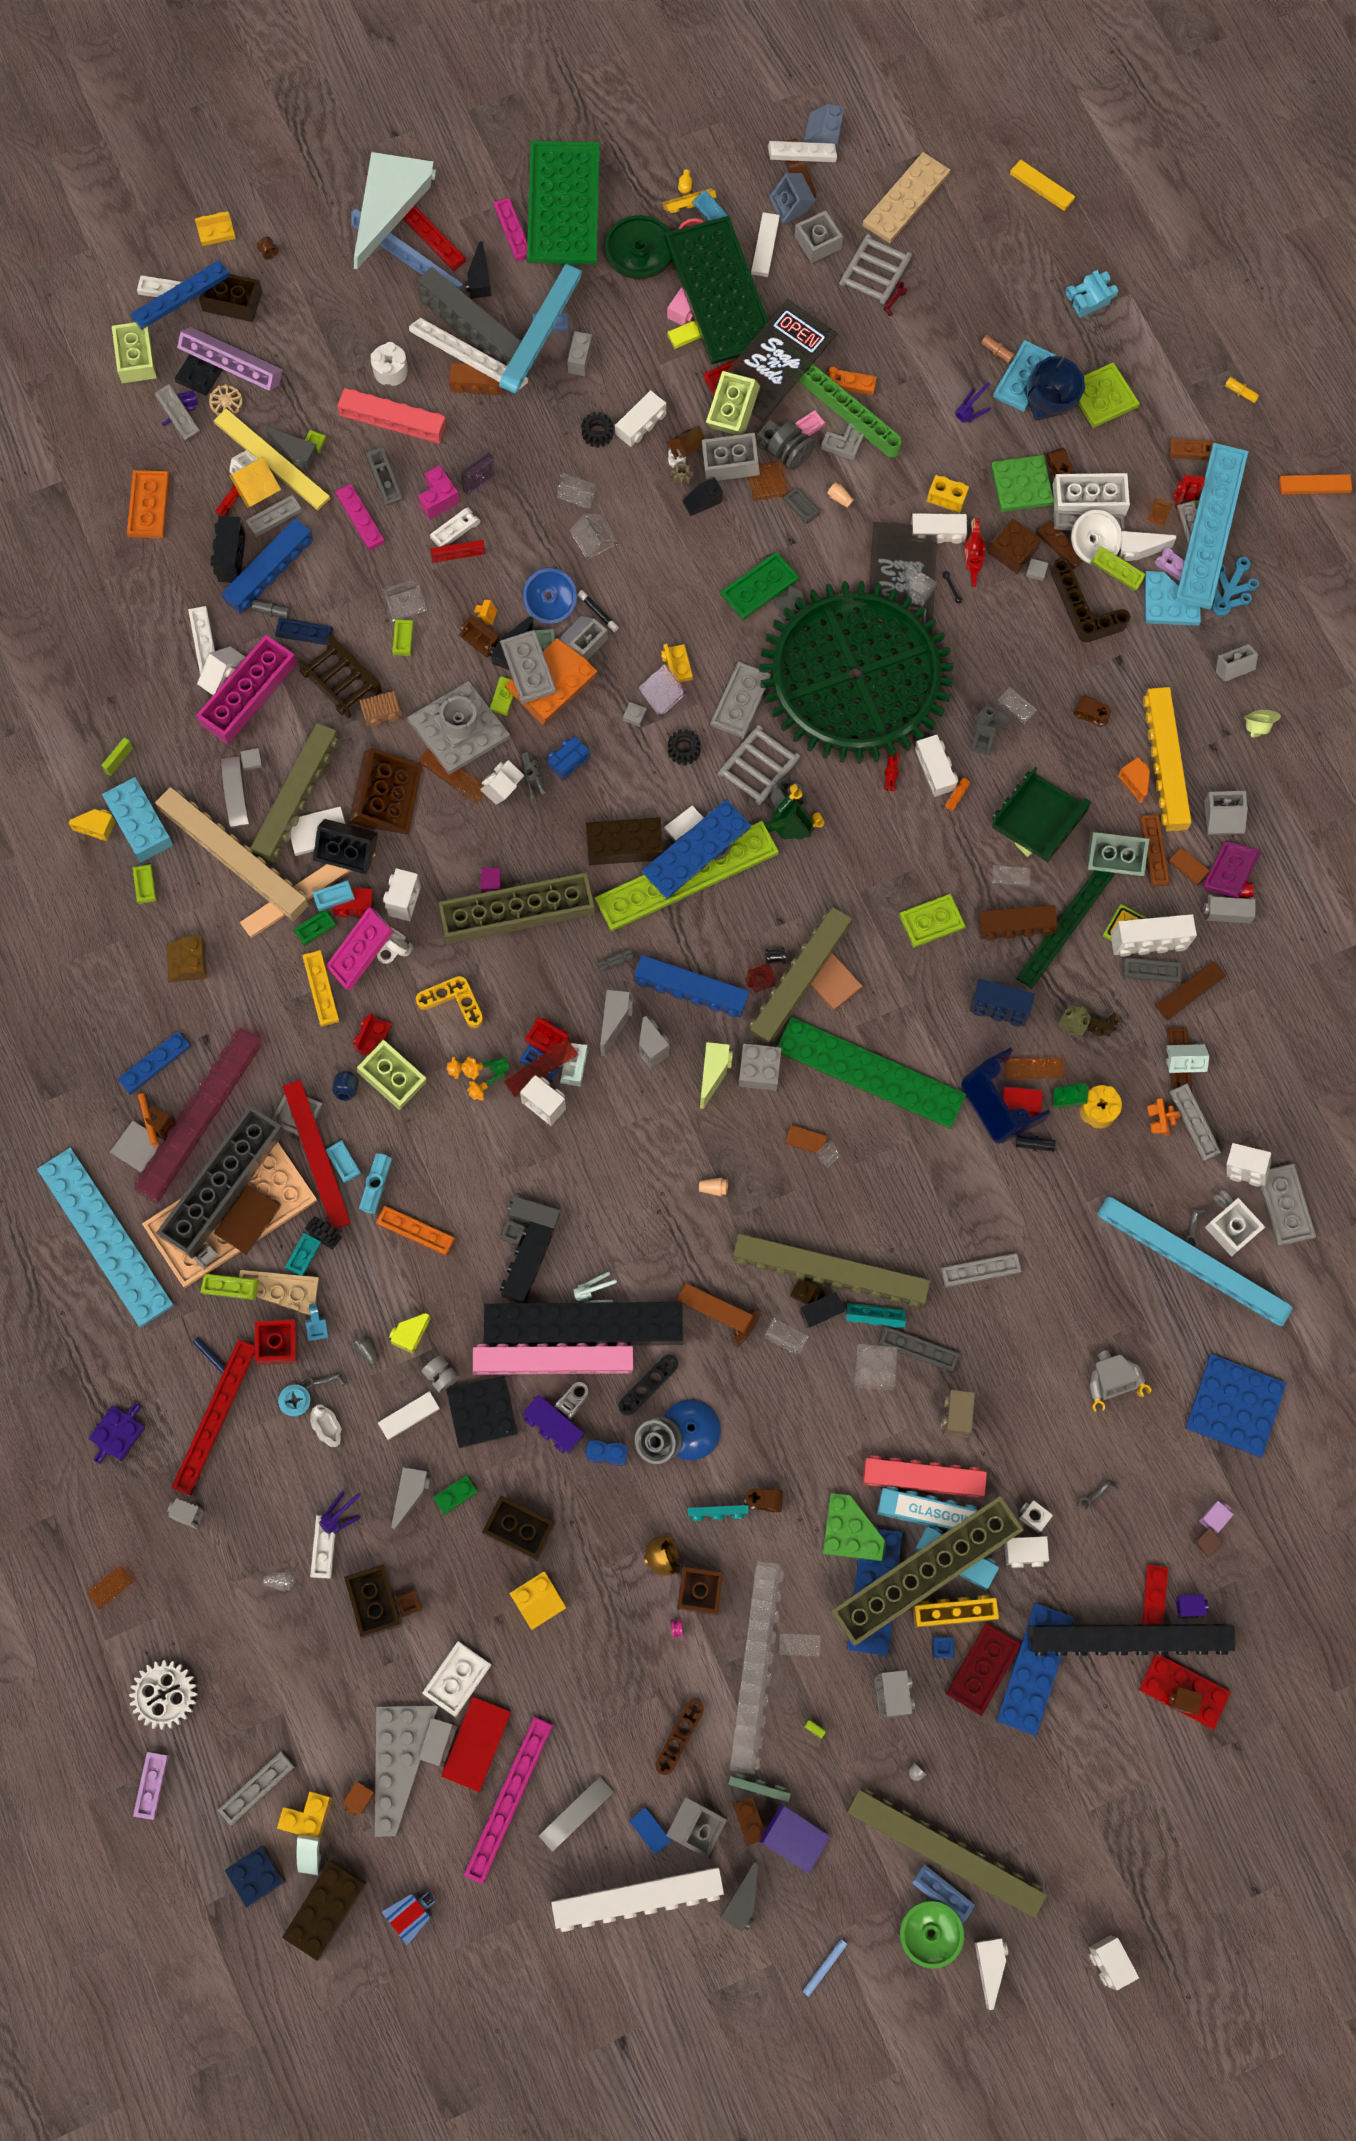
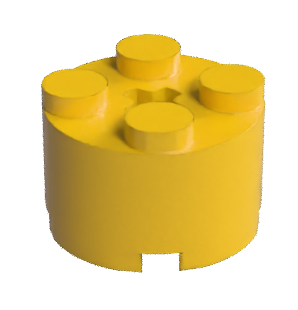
M1095 1086L1088 1091L1087 1104L1080 1105L1081 1118L1094 1128H1106L1120 1114L1122 1101L1113 1087Z

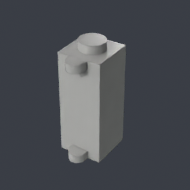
M1208 894V901L1204 903L1203 913L1206 914V921L1251 924L1255 919L1254 897H1249V899L1213 897L1212 894Z

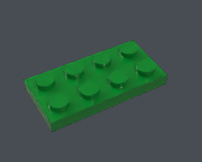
M775 552L722 590L720 595L742 620H745L788 589L789 586L798 582L799 576Z

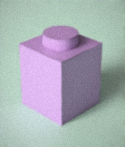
M1217 1501L1212 1504L1200 1518L1199 1522L1206 1528L1210 1527L1216 1534L1219 1533L1234 1514L1230 1512L1231 1508L1226 1503Z

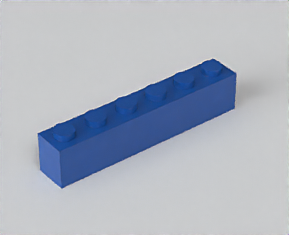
M294 519L222 592L224 602L240 614L244 610L249 609L252 602L263 594L266 587L272 585L276 577L280 573L285 572L288 565L293 560H296L305 548L311 545L313 540L311 530L297 519Z
M641 955L634 974V982L641 987L649 986L659 993H670L677 999L684 998L690 1000L694 1005L700 1006L702 1004L708 1006L712 1011L718 1012L720 1010L726 1012L728 1016L733 1018L737 1016L742 1017L749 997V991L643 955Z

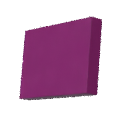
M1225 841L1203 884V889L1239 898L1261 854L1260 850Z

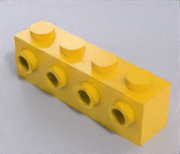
M990 1595L978 1596V1600H970V1597L957 1598L958 1602L940 1599L937 1600L938 1604L920 1601L917 1603V1606L912 1607L914 1626L919 1628L999 1619L996 1598H990Z

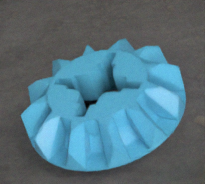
M289 1385L281 1391L278 1404L286 1415L298 1417L305 1413L310 1406L311 1397L303 1386ZM293 1393L297 1399H303L297 1402L296 1409L292 1403H286L293 1399Z

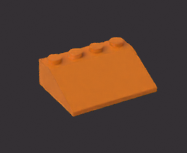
M557 638L543 650L557 693L522 704L543 726L584 689L597 674V670L584 657ZM512 679L505 685V688L521 703Z

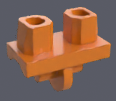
M1156 1099L1157 1103L1147 1106L1150 1117L1158 1115L1160 1117V1121L1150 1123L1151 1132L1153 1134H1163L1165 1137L1171 1136L1168 1120H1170L1171 1126L1177 1125L1176 1119L1180 1118L1181 1114L1180 1112H1174V1106H1169V1113H1167L1163 1099Z

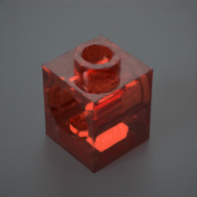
M769 963L748 970L747 977L745 978L748 988H752L754 993L773 987L776 983V978ZM762 976L765 980L759 982L755 980V977Z

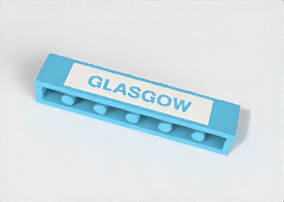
M887 1486L886 1489L883 1488L881 1490L877 1515L929 1527L935 1526L948 1531L978 1511V1507L966 1504L965 1507L958 1506L956 1501L946 1500L945 1503L938 1501V1498L935 1496L926 1495V1498L919 1497L917 1492L906 1491V1493L898 1492L899 1489L896 1487Z

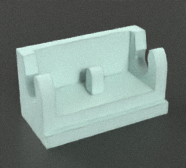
M568 1043L560 1079L561 1084L581 1087L588 1051L587 1045Z
M1205 1044L1167 1045L1168 1058H1166L1169 1073L1207 1072L1209 1053Z

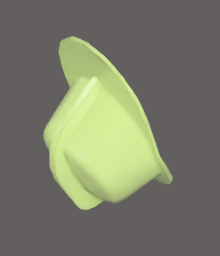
M1256 710L1244 716V719H1246V729L1251 732V737L1253 738L1259 737L1261 734H1268L1273 723L1281 718L1278 712L1272 710Z

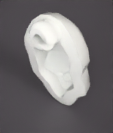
M322 1404L316 1405L310 1414L312 1429L316 1431L320 1441L325 1442L330 1447H337L341 1441V1426L331 1410Z

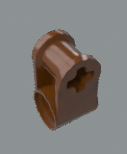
M1065 448L1046 453V461L1054 478L1056 474H1071L1073 467Z
M1081 696L1073 711L1077 718L1086 720L1099 727L1105 726L1108 723L1111 713L1107 705L1095 701L1088 696Z
M752 1488L744 1496V1504L748 1505L749 1509L782 1512V1490ZM752 1494L758 1499L755 1503H752V1499H749Z

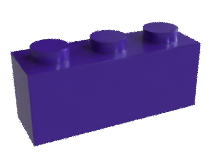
M540 1395L523 1412L524 1417H526L524 1421L533 1428L535 1425L540 1429L539 1434L547 1441L551 1439L555 1442L554 1447L562 1454L566 1452L569 1455L584 1437L582 1431Z

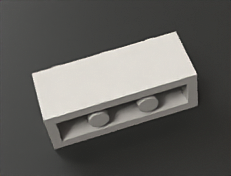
M650 390L615 424V435L630 447L638 443L647 431L652 430L658 420H662L667 413L666 402Z
M912 514L911 537L916 538L911 541L925 543L928 540L927 542H952L955 544L965 542L967 535L966 514Z
M938 735L916 741L915 751L934 797L954 791L958 783V777L955 772H952L951 760L949 756L945 755L943 741L939 740Z

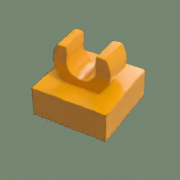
M484 600L482 606L476 605L474 613H479L478 618H481L486 625H493L498 609L491 600Z

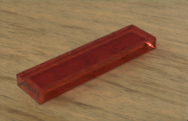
M566 1038L504 1082L516 1098L535 1075L538 1078H545L579 1054L569 1039Z

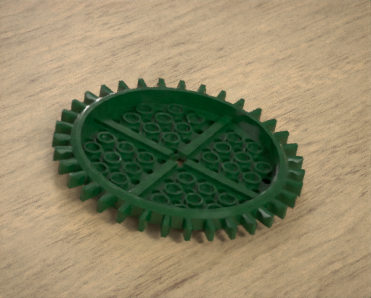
M843 581L842 593L835 595L832 586L826 584L825 593L827 597L822 599L812 589L810 591L812 604L807 606L798 597L796 599V606L801 610L799 613L794 614L787 607L784 609L783 615L790 620L787 625L775 619L773 627L782 632L780 637L769 633L766 635V642L776 645L775 650L762 648L761 651L762 657L773 659V664H760L759 672L772 673L771 679L761 680L760 687H774L775 693L765 695V704L777 700L780 704L779 707L772 710V718L785 713L788 719L781 724V730L785 731L792 725H795L799 730L794 734L793 741L795 743L798 742L804 734L811 738L807 748L809 752L815 748L817 742L825 745L823 749V758L825 759L830 755L831 748L841 750L839 760L842 763L846 759L847 751L856 752L857 764L862 762L863 751H871L874 762H878L880 757L878 749L885 747L889 756L894 758L896 749L893 744L898 742L902 744L906 751H909L911 743L906 737L911 733L918 740H922L925 737L924 733L918 729L921 724L934 730L936 723L927 717L929 713L932 712L937 716H943L945 709L935 705V700L949 702L950 694L938 691L939 686L952 687L953 684L952 678L941 677V672L953 670V663H940L939 659L940 657L950 655V647L937 649L935 645L944 640V632L931 636L929 630L935 627L936 620H929L925 624L919 620L924 615L925 608L922 606L914 614L908 610L912 601L910 596L904 600L902 605L894 602L897 596L896 589L890 592L888 599L879 596L881 584L878 583L874 588V594L864 593V581H860L858 592L849 593V585L847 581ZM854 610H858L859 613L856 614V613H854L853 611H854ZM837 616H842L843 619H837ZM881 619L883 623H878L877 620ZM864 625L866 629H862L860 626ZM901 629H905L907 632L903 633ZM848 631L850 634L845 635L843 632ZM884 635H889L890 638L886 639ZM831 637L833 640L828 641L827 638ZM868 641H872L873 644L870 645V644H868L867 642H868ZM814 643L816 644V646L812 647L810 646V644ZM911 644L914 648H909L908 645ZM855 647L857 650L853 651L850 648ZM798 649L799 652L795 653L793 650ZM894 650L897 654H892L891 651ZM834 653H839L840 656L836 657ZM878 656L880 660H875L874 657ZM817 659H822L823 662L819 663ZM915 660H919L921 663L916 664ZM861 662V663H863L864 665H863V666H859L857 663ZM800 665H805L806 668L803 669ZM903 666L904 669L900 670L898 669V667ZM845 668L847 671L842 672L841 669ZM856 668L862 671L863 677L852 680L849 671ZM784 671H788L789 674L786 675V674H784L783 672H784ZM886 672L887 675L883 676L881 673ZM828 674L830 678H825L824 675ZM922 676H927L928 679L924 680ZM869 678L871 681L866 682L864 679ZM811 680L813 684H808L807 681ZM905 682H910L911 685L908 686L905 684ZM852 684L854 687L849 688L847 685ZM794 686L796 690H791L790 687ZM888 688H893L894 691L891 692L888 690ZM835 690L837 691V693L832 694L831 691ZM876 694L878 697L874 698L871 695ZM819 696L820 699L815 700L814 697ZM916 697L918 701H913L912 698ZM860 700L861 703L856 704L854 701ZM802 702L803 705L798 706L797 703ZM899 703L901 707H896L895 704ZM838 706H843L844 709L839 710ZM882 709V710H884L885 712H884V713H879L878 710ZM821 712H826L827 715L822 716ZM865 715L868 717V719L864 720L862 719V716ZM907 719L909 722L904 723L902 720ZM845 722H850L851 725L847 726ZM890 725L892 728L886 729L885 726ZM828 728H833L834 731L830 732ZM873 731L875 735H869L868 732Z

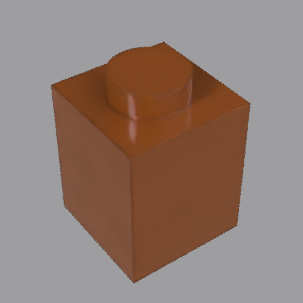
M356 1781L342 1804L347 1806L345 1810L354 1816L357 1813L362 1815L375 1792L359 1781Z

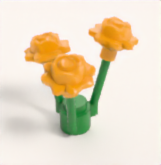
M454 1056L450 1062H447L448 1074L454 1076L455 1079H458L459 1074L463 1071L468 1078L475 1080L479 1076L478 1071L485 1067H489L491 1073L496 1074L493 1078L481 1084L469 1081L470 1086L467 1089L469 1096L473 1100L478 1099L480 1101H484V1090L488 1088L487 1086L497 1079L504 1077V1072L509 1070L505 1057L476 1062L475 1058L472 1059L469 1056L464 1063H459Z

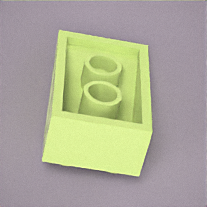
M706 1042L700 1101L701 1109L705 1108L726 1076L727 1068H731L733 1051H729L730 1045Z

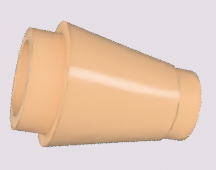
M835 482L827 492L829 498L847 508L854 500L841 483Z
M723 1177L700 1180L699 1192L720 1197L727 1195L728 1180L723 1179Z

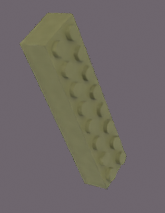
M587 873L438 902L447 945L595 915Z

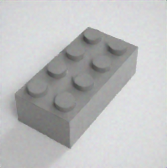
M907 1670L886 1672L875 1676L879 1719L904 1717L912 1714V1710L915 1709L914 1696L910 1697L909 1689L912 1688L911 1675H907Z

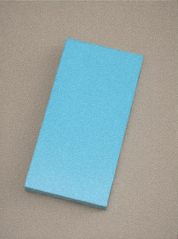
M1024 340L996 388L993 397L1024 412L1029 404L1024 388L1027 386L1028 378L1034 366L1049 356L1056 355Z

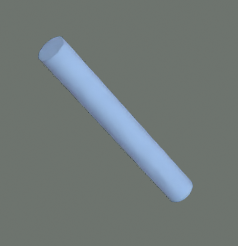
M842 1939L802 1991L808 1997L848 1945Z

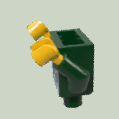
M793 784L790 787V796H786L773 810L771 820L766 822L767 831H776L782 839L811 837L812 831L815 830L814 827H822L824 825V820L820 813L813 814L811 819L797 800L793 801L794 798L799 799L802 797L801 788L798 789V786Z

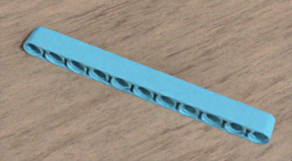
M565 264L504 371L499 383L500 388L514 394L518 392L582 275L581 269Z
M1107 1197L1099 1209L1097 1215L1104 1221L1271 1322L1284 1326L1293 1310L1292 1306L1114 1198Z

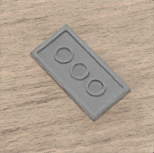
M535 630L500 641L522 704L557 693Z
M738 661L710 722V726L745 738L767 689L761 688L760 682L763 679H771L772 674L759 672V669Z
M1294 1163L1270 1168L1266 1185H1260V1190L1277 1247L1315 1239L1316 1234Z

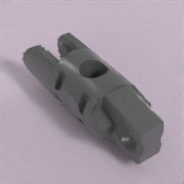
M523 753V765L521 766L530 797L534 799L537 797L534 786H538L541 794H545L546 789L537 760L533 759L531 753Z

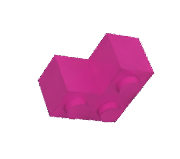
M440 465L424 473L425 482L429 490L418 495L421 509L430 520L459 504V494Z

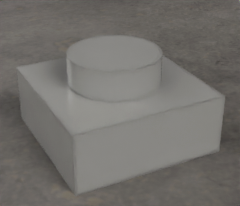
M629 702L623 716V721L640 727L647 708Z

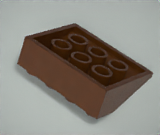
M370 748L366 751L362 758L349 822L366 828L408 834L422 765L375 748Z

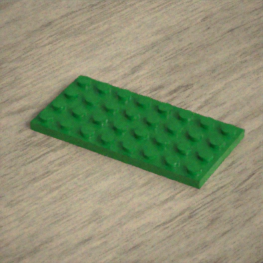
M531 141L527 263L597 264L599 142Z

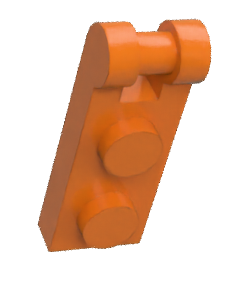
M836 367L828 369L827 374L829 378L845 391L874 395L877 376L838 370Z

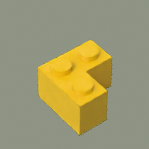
M309 1792L304 1812L283 1807L277 1829L298 1835L320 1837L321 1839L333 1797Z

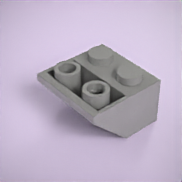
M580 616L559 640L588 660L608 640V629L594 618Z
M1246 791L1208 792L1204 800L1207 835L1245 834L1248 809Z
M645 1016L643 1017L639 1055L651 1070L669 1057L670 1041L664 1034L661 1035L658 1032V1026L654 1020H649Z

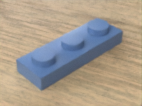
M925 1864L912 1882L913 1885L933 1901L941 1902L954 1910L962 1924L967 1920L975 1907V1904Z

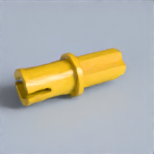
M1230 377L1226 382L1225 387L1238 394V397L1241 395L1253 403L1259 398V394L1246 387L1247 384H1242L1233 377Z

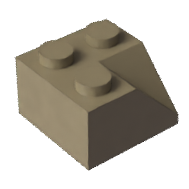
M950 1390L948 1395H945L944 1407H947V1413L943 1415L940 1421V1430H943V1436L967 1438L972 1433L974 1392Z

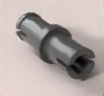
M258 600L253 602L252 609L255 612L265 613L270 617L278 616L285 619L290 617L291 608L279 606L274 602L266 603Z

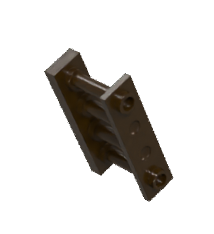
M331 634L326 638L328 645L326 651L308 665L302 660L298 661L300 666L299 672L304 678L308 677L336 705L335 708L341 715L344 714L349 719L351 717L349 709L351 705L367 692L372 691L377 696L382 690L380 683ZM331 655H336L339 658V662L319 678L313 670ZM343 667H348L351 670V674L331 690L325 682ZM360 679L363 682V687L346 701L342 702L336 696L353 681Z

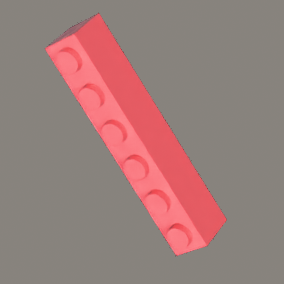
M344 388L337 405L339 416L439 444L447 426L445 416L440 413H432L422 408L410 407L405 403L400 404L392 402L387 398L382 399L372 394L360 393L355 389Z
M870 1456L864 1462L862 1485L886 1488L891 1486L904 1490L983 1498L985 1496L987 1472H983L982 1468L970 1467L969 1470H965L960 1465H950L948 1468L942 1467L941 1463L931 1462L930 1465H922V1462L917 1460H910V1463H905L899 1458H890V1461L882 1460L880 1456Z

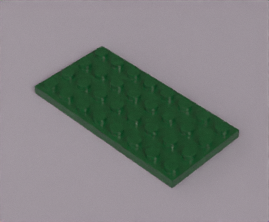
M725 216L664 233L663 237L711 365L764 349L761 347L762 343L772 348L768 340L775 337L730 217Z

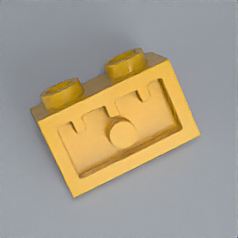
M228 211L201 216L195 219L202 246L236 239Z
M663 644L661 658L662 662L666 661V678H670L671 684L693 680L685 644L673 647Z

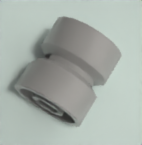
M442 1355L430 1361L421 1371L428 1380H433L432 1385L439 1393L444 1392L459 1378L453 1368H448V1363Z

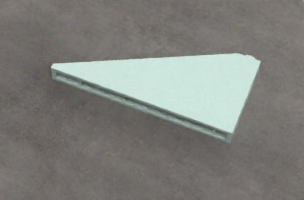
M371 152L354 254V269H358L431 187V181L435 180L436 169H433V161Z

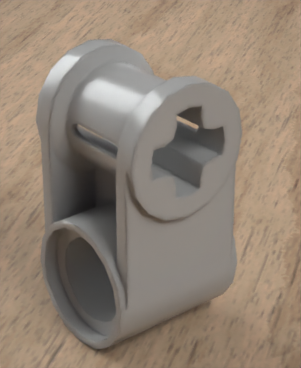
M582 1382L573 1384L567 1393L559 1399L554 1408L561 1411L570 1421L588 1399V1387ZM579 1387L585 1389V1394L582 1397H577L574 1394L575 1390Z

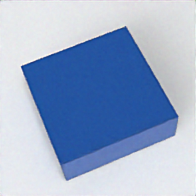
M933 1637V1658H954V1637Z

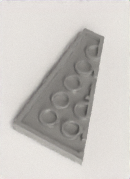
M439 1706L376 1707L375 1837L397 1836L421 1760L418 1758L431 1718L435 1719Z

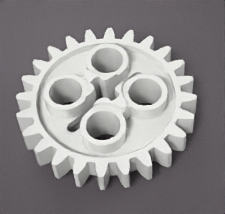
M163 1660L162 1666L158 1662H154V1668L147 1665L148 1672L140 1670L141 1679L134 1678L138 1684L137 1686H131L135 1693L129 1694V1697L135 1698V1701L131 1702L130 1705L137 1707L133 1713H140L139 1721L144 1718L146 1719L144 1722L145 1726L152 1722L153 1729H156L158 1724L161 1730L165 1729L166 1724L172 1729L173 1722L181 1725L180 1718L182 1717L187 1720L188 1717L185 1713H193L190 1704H197V1702L192 1700V1697L198 1696V1693L192 1692V1689L196 1688L197 1685L190 1683L194 1677H187L189 1670L186 1669L182 1672L183 1665L181 1664L175 1668V1662L173 1661L169 1666L165 1660ZM166 1675H171L173 1678L169 1686H165L163 1682ZM151 1685L154 1688V1694L151 1697H147L145 1690ZM176 1685H180L178 1689L166 1694V1699L160 1698L153 1702L150 1706L147 1705L149 1701L160 1697L162 1695L161 1691L168 1692L171 1689H173ZM176 1693H181L182 1701L176 1705L173 1702V1697ZM158 1704H162L164 1711L158 1716L155 1713V1707Z

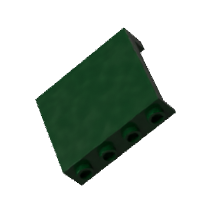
M1034 767L1031 772L1028 771L1025 774L1023 783L1021 785L1018 784L1014 788L1011 798L1007 797L1002 805L1003 808L994 813L992 828L1048 863L1088 812L1091 801L1084 798L1080 802L1036 775L1037 768Z

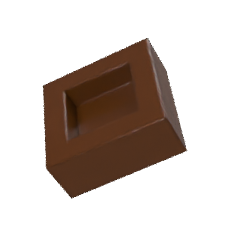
M415 1590L396 1597L402 1618L422 1611Z

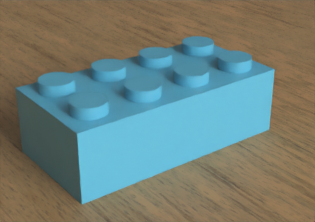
M136 777L102 794L140 863L173 846L170 837Z

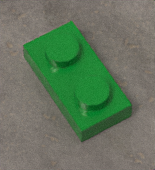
M323 910L293 930L305 947L335 928L336 924L328 912Z
M1083 1083L1054 1088L1053 1107L1058 1109L1087 1104L1089 1085Z
M466 1475L434 1496L433 1499L443 1515H445L478 1492Z

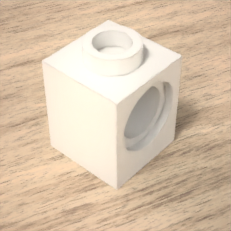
M1034 1500L1030 1504L1026 1502L1019 1511L1022 1514L1019 1519L1037 1533L1043 1530L1053 1516ZM1034 1510L1039 1514L1038 1521L1030 1518V1511Z

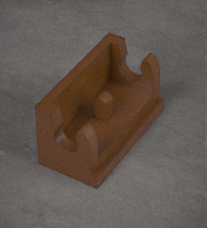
M700 426L685 430L666 443L669 445L675 458L679 456L677 449L680 450V454L684 458L702 447V440L705 438Z
M472 614L460 627L462 631L459 636L486 658L490 655L492 647L498 643L499 636Z
M151 1105L149 1111L156 1115V1120L151 1121L149 1118H145V1121L154 1127L156 1134L166 1142L176 1128V1124L168 1114Z

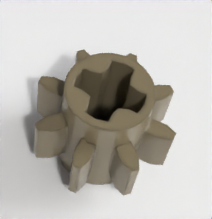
M684 462L678 465L675 464L674 470H671V476L674 477L673 482H677L680 486L686 483L689 484L690 478H693V472L690 471L691 465L687 466Z

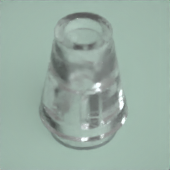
M290 1572L265 1574L263 1577V1586L283 1592L292 1591L294 1588L295 1576L290 1574Z

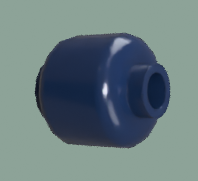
M349 1071L338 1073L334 1077L332 1092L337 1099L348 1101L356 1096L359 1080Z

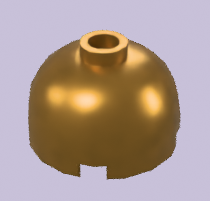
M668 1533L652 1539L648 1543L646 1555H644L646 1566L650 1567L654 1573L660 1576H670L680 1571V1564H676V1558H679L678 1549L673 1538H668Z

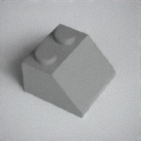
M685 1797L666 1836L708 1859L727 1820Z

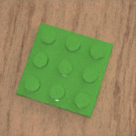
M1044 455L991 462L990 466L1000 512L1053 506L1054 500Z

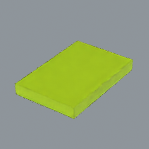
M951 894L899 913V918L913 948L960 931L966 927Z

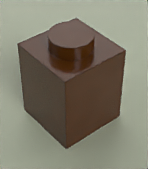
M1176 1687L1169 1694L1168 1703H1171L1170 1709L1190 1715H1198L1203 1694Z

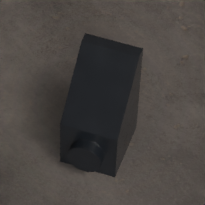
M714 477L700 483L682 502L691 517L722 503L723 491Z

